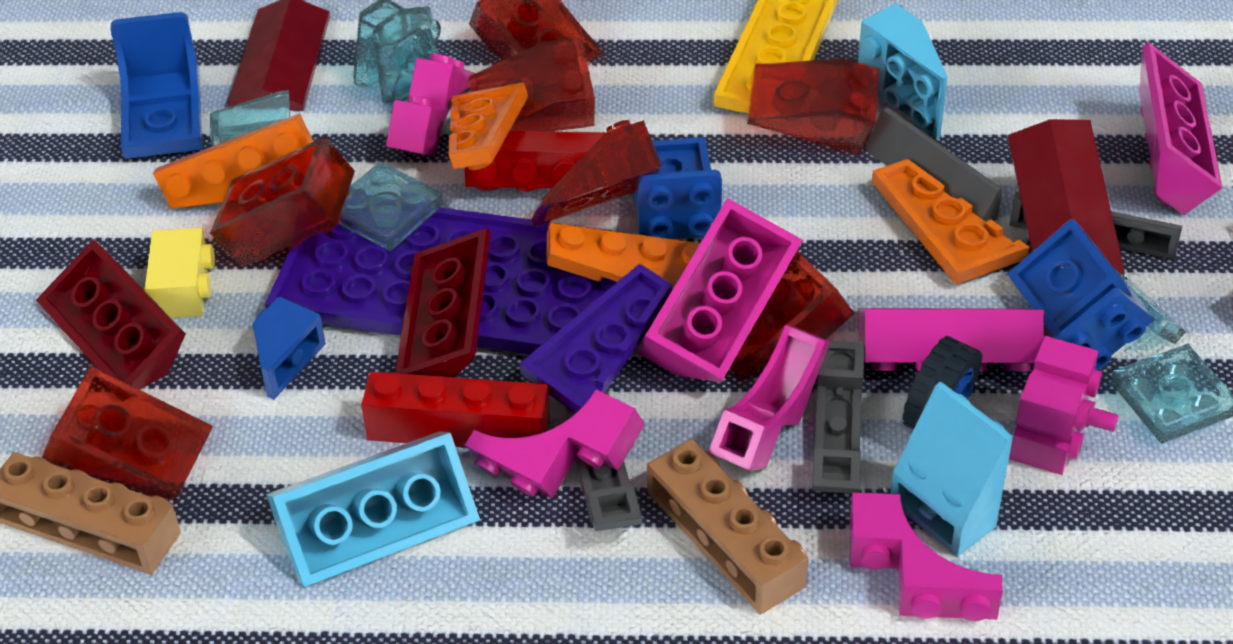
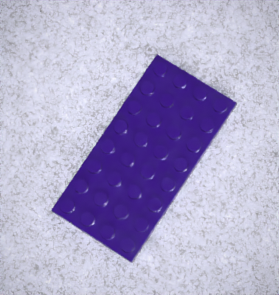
M319 191L315 195L265 302V308L267 309L278 297H281L320 314L322 324L401 336L414 254L487 228L491 232L477 347L531 354L617 282L608 278H603L598 282L548 266L547 230L550 222Z

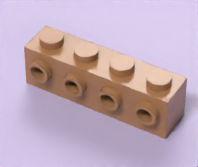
M690 439L647 463V493L760 615L806 587L809 561L802 545L796 540H790L778 528L777 522L771 513L765 509L761 510L749 498L745 487L738 480H732L721 469L718 460L713 454L708 451L705 452L693 439Z
M13 452L0 468V523L150 575L154 573L181 534L173 504L162 497H150L129 490L120 483L113 482L110 484L92 478L83 471L77 469L68 470L53 465L41 457H29L17 452Z

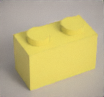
M203 228L152 230L144 290L171 318L203 316L205 299L212 296V283L208 269H214L215 254L213 245L206 244Z

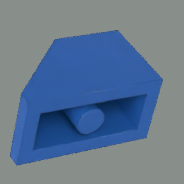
M278 297L266 310L261 311L252 323L267 397L273 400L326 344L321 315L281 297Z

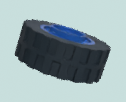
M950 336L941 338L924 360L910 388L902 415L903 424L914 430L935 385L940 381L955 393L963 395L968 400L981 369L983 358L981 351Z

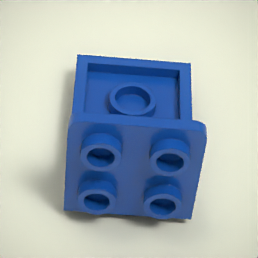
M183 12L113 20L110 24V31L115 47L121 85V149L124 159L177 152L184 153L203 149L200 70L188 16Z
M705 137L627 143V160L638 235L666 239L704 237L722 208V177L718 170H711Z
M1073 218L1007 273L1033 309L1044 310V324L1055 339L1099 351L1095 366L1096 370L1106 366L1111 360V356L1126 343L1140 338L1144 334L1146 327L1155 320L1081 225Z

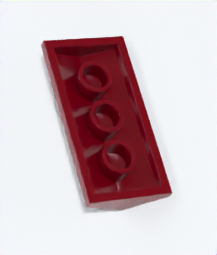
M279 0L259 8L228 99V108L304 111L329 24L330 11L303 0Z
M1049 119L1009 134L1008 142L1031 252L1073 218L1081 225L1120 276H1124L1125 271L1091 120Z
M487 228L414 254L396 373L455 378L475 359L491 232Z
M95 239L81 251L36 299L42 308L124 397L134 394L167 375L186 335L175 321Z

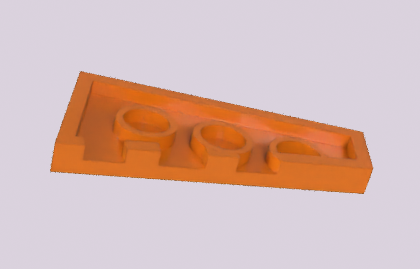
M524 82L451 96L453 105L451 107V116L453 121H450L452 134L449 135L448 155L453 169L468 167L469 170H478L487 167L493 162L528 98Z
M300 113L157 167L153 172L170 208L332 190L335 185Z
M909 159L873 170V185L956 285L1018 263L1028 256L1030 248L1019 239L1013 242L1003 235V227L992 219L985 222L972 212L973 206L963 198L957 199L945 193V185Z
M550 222L547 230V265L598 282L603 278L618 282L637 265L641 264L672 284L673 290L700 243Z

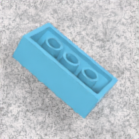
M449 432L433 433L266 494L279 534L303 587L480 521L457 450Z

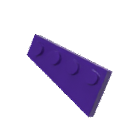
M637 265L520 362L521 375L532 383L548 384V395L576 414L587 403L596 389L605 393L651 327L672 292V284L643 265Z

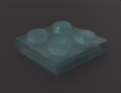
M380 161L327 205L326 208L328 219L391 251L444 204L442 192Z
M1189 344L1113 371L1110 383L1161 444L1233 417V394Z

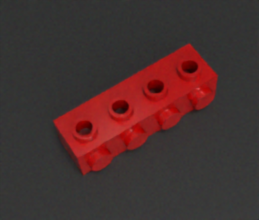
M509 131L490 165L478 170H469L468 167H464L465 187H476L482 191H491L498 187L516 188L519 191L525 192L534 191L537 188H555L560 192H572L577 189H595L602 193H611L617 189L626 190L627 133Z
M370 371L361 404L366 437L369 441L409 443L436 432H449L455 447L466 448L465 444L473 430L493 437L523 438L548 431L550 424L548 384L530 382H508Z

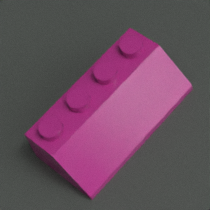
M1148 42L1142 48L1139 93L1142 105L1140 111L1144 118L1146 129L1145 140L1150 154L1149 165L1152 169L1155 185L1153 191L1163 205H1170L1185 215L1222 189L1203 87L1200 81Z
M727 198L646 333L639 355L676 376L721 383L803 240Z
M858 308L860 343H864V362H872V370L897 371L898 362L916 363V370L919 371L932 348L945 336H950L981 351L983 358L980 371H986V363H1004V371H1031V363H1035L1043 342L1044 310L1030 308Z

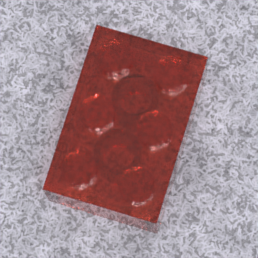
M326 137L320 138L232 179L210 234L242 267L256 260L263 261L274 252L285 247H295L306 238L317 233H327L334 229L341 219L340 214L345 200L350 193L349 188L355 170Z

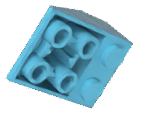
M895 3L861 21L856 82L887 103L889 107L913 122L918 128L924 130L935 139L940 138L948 76L923 22Z
M940 381L935 385L893 471L890 494H900L904 514L958 557L996 528L1013 436L1000 423L992 421L971 405L963 395L955 393Z

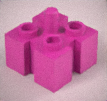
M1048 336L1044 337L1035 359L1032 374L1030 373L1020 397L1016 418L1017 427L1013 435L1009 455L1010 460L1063 475L1068 458L1077 460L1084 439V433L1078 432L1079 429L1084 430V427L1088 428L1090 425L1110 432L1115 431L1119 415L1095 408L1096 402L1088 400L1089 396L1096 397L1103 371L1095 369L1098 350Z

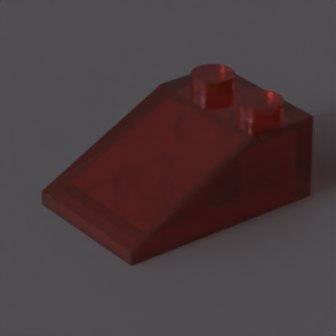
M479 0L475 5L469 22L471 28L493 54L543 91H546L589 64L603 53L561 0Z
M581 37L540 43L469 76L471 92L524 82L528 98L510 131H562L591 127L595 124V96Z
M843 58L756 64L753 69L747 124L859 155L876 124L879 69Z
M623 120L610 125L606 129L607 133L541 199L531 219L533 226L536 227L637 192L639 177L657 174L662 165L644 120L633 124L630 123V120Z
M797 251L730 369L742 381L763 372L776 348L785 325H791L827 339L855 313L837 288Z
M90 366L52 432L42 458L53 465L68 470L77 469L92 478L110 484L113 482L120 483L135 492L176 500L213 426Z

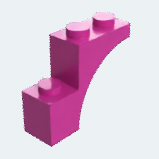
M431 53L429 60L416 58L408 102L394 100L386 147L435 157L439 137L452 106L451 96L459 95L467 88H473L476 73L464 69L465 62L453 60L449 56Z
M785 325L771 358L753 387L737 404L724 409L708 452L747 470L767 468L782 426L799 425L830 341L794 326Z
M596 389L587 403L575 415L549 431L530 437L500 438L473 430L465 447L476 458L473 464L483 472L496 478L501 472L513 478L510 483L529 496L534 497L538 491L553 498L577 456L585 463L597 469H601L602 465L605 464L618 471L644 428L645 423L634 407Z
M852 492L849 521L850 567H866L873 570L883 568L898 569L899 616H916L922 619L934 617L965 618L970 621L998 619L1003 593L1002 575L988 574L964 568L931 550L920 540L909 525L902 509L900 494Z

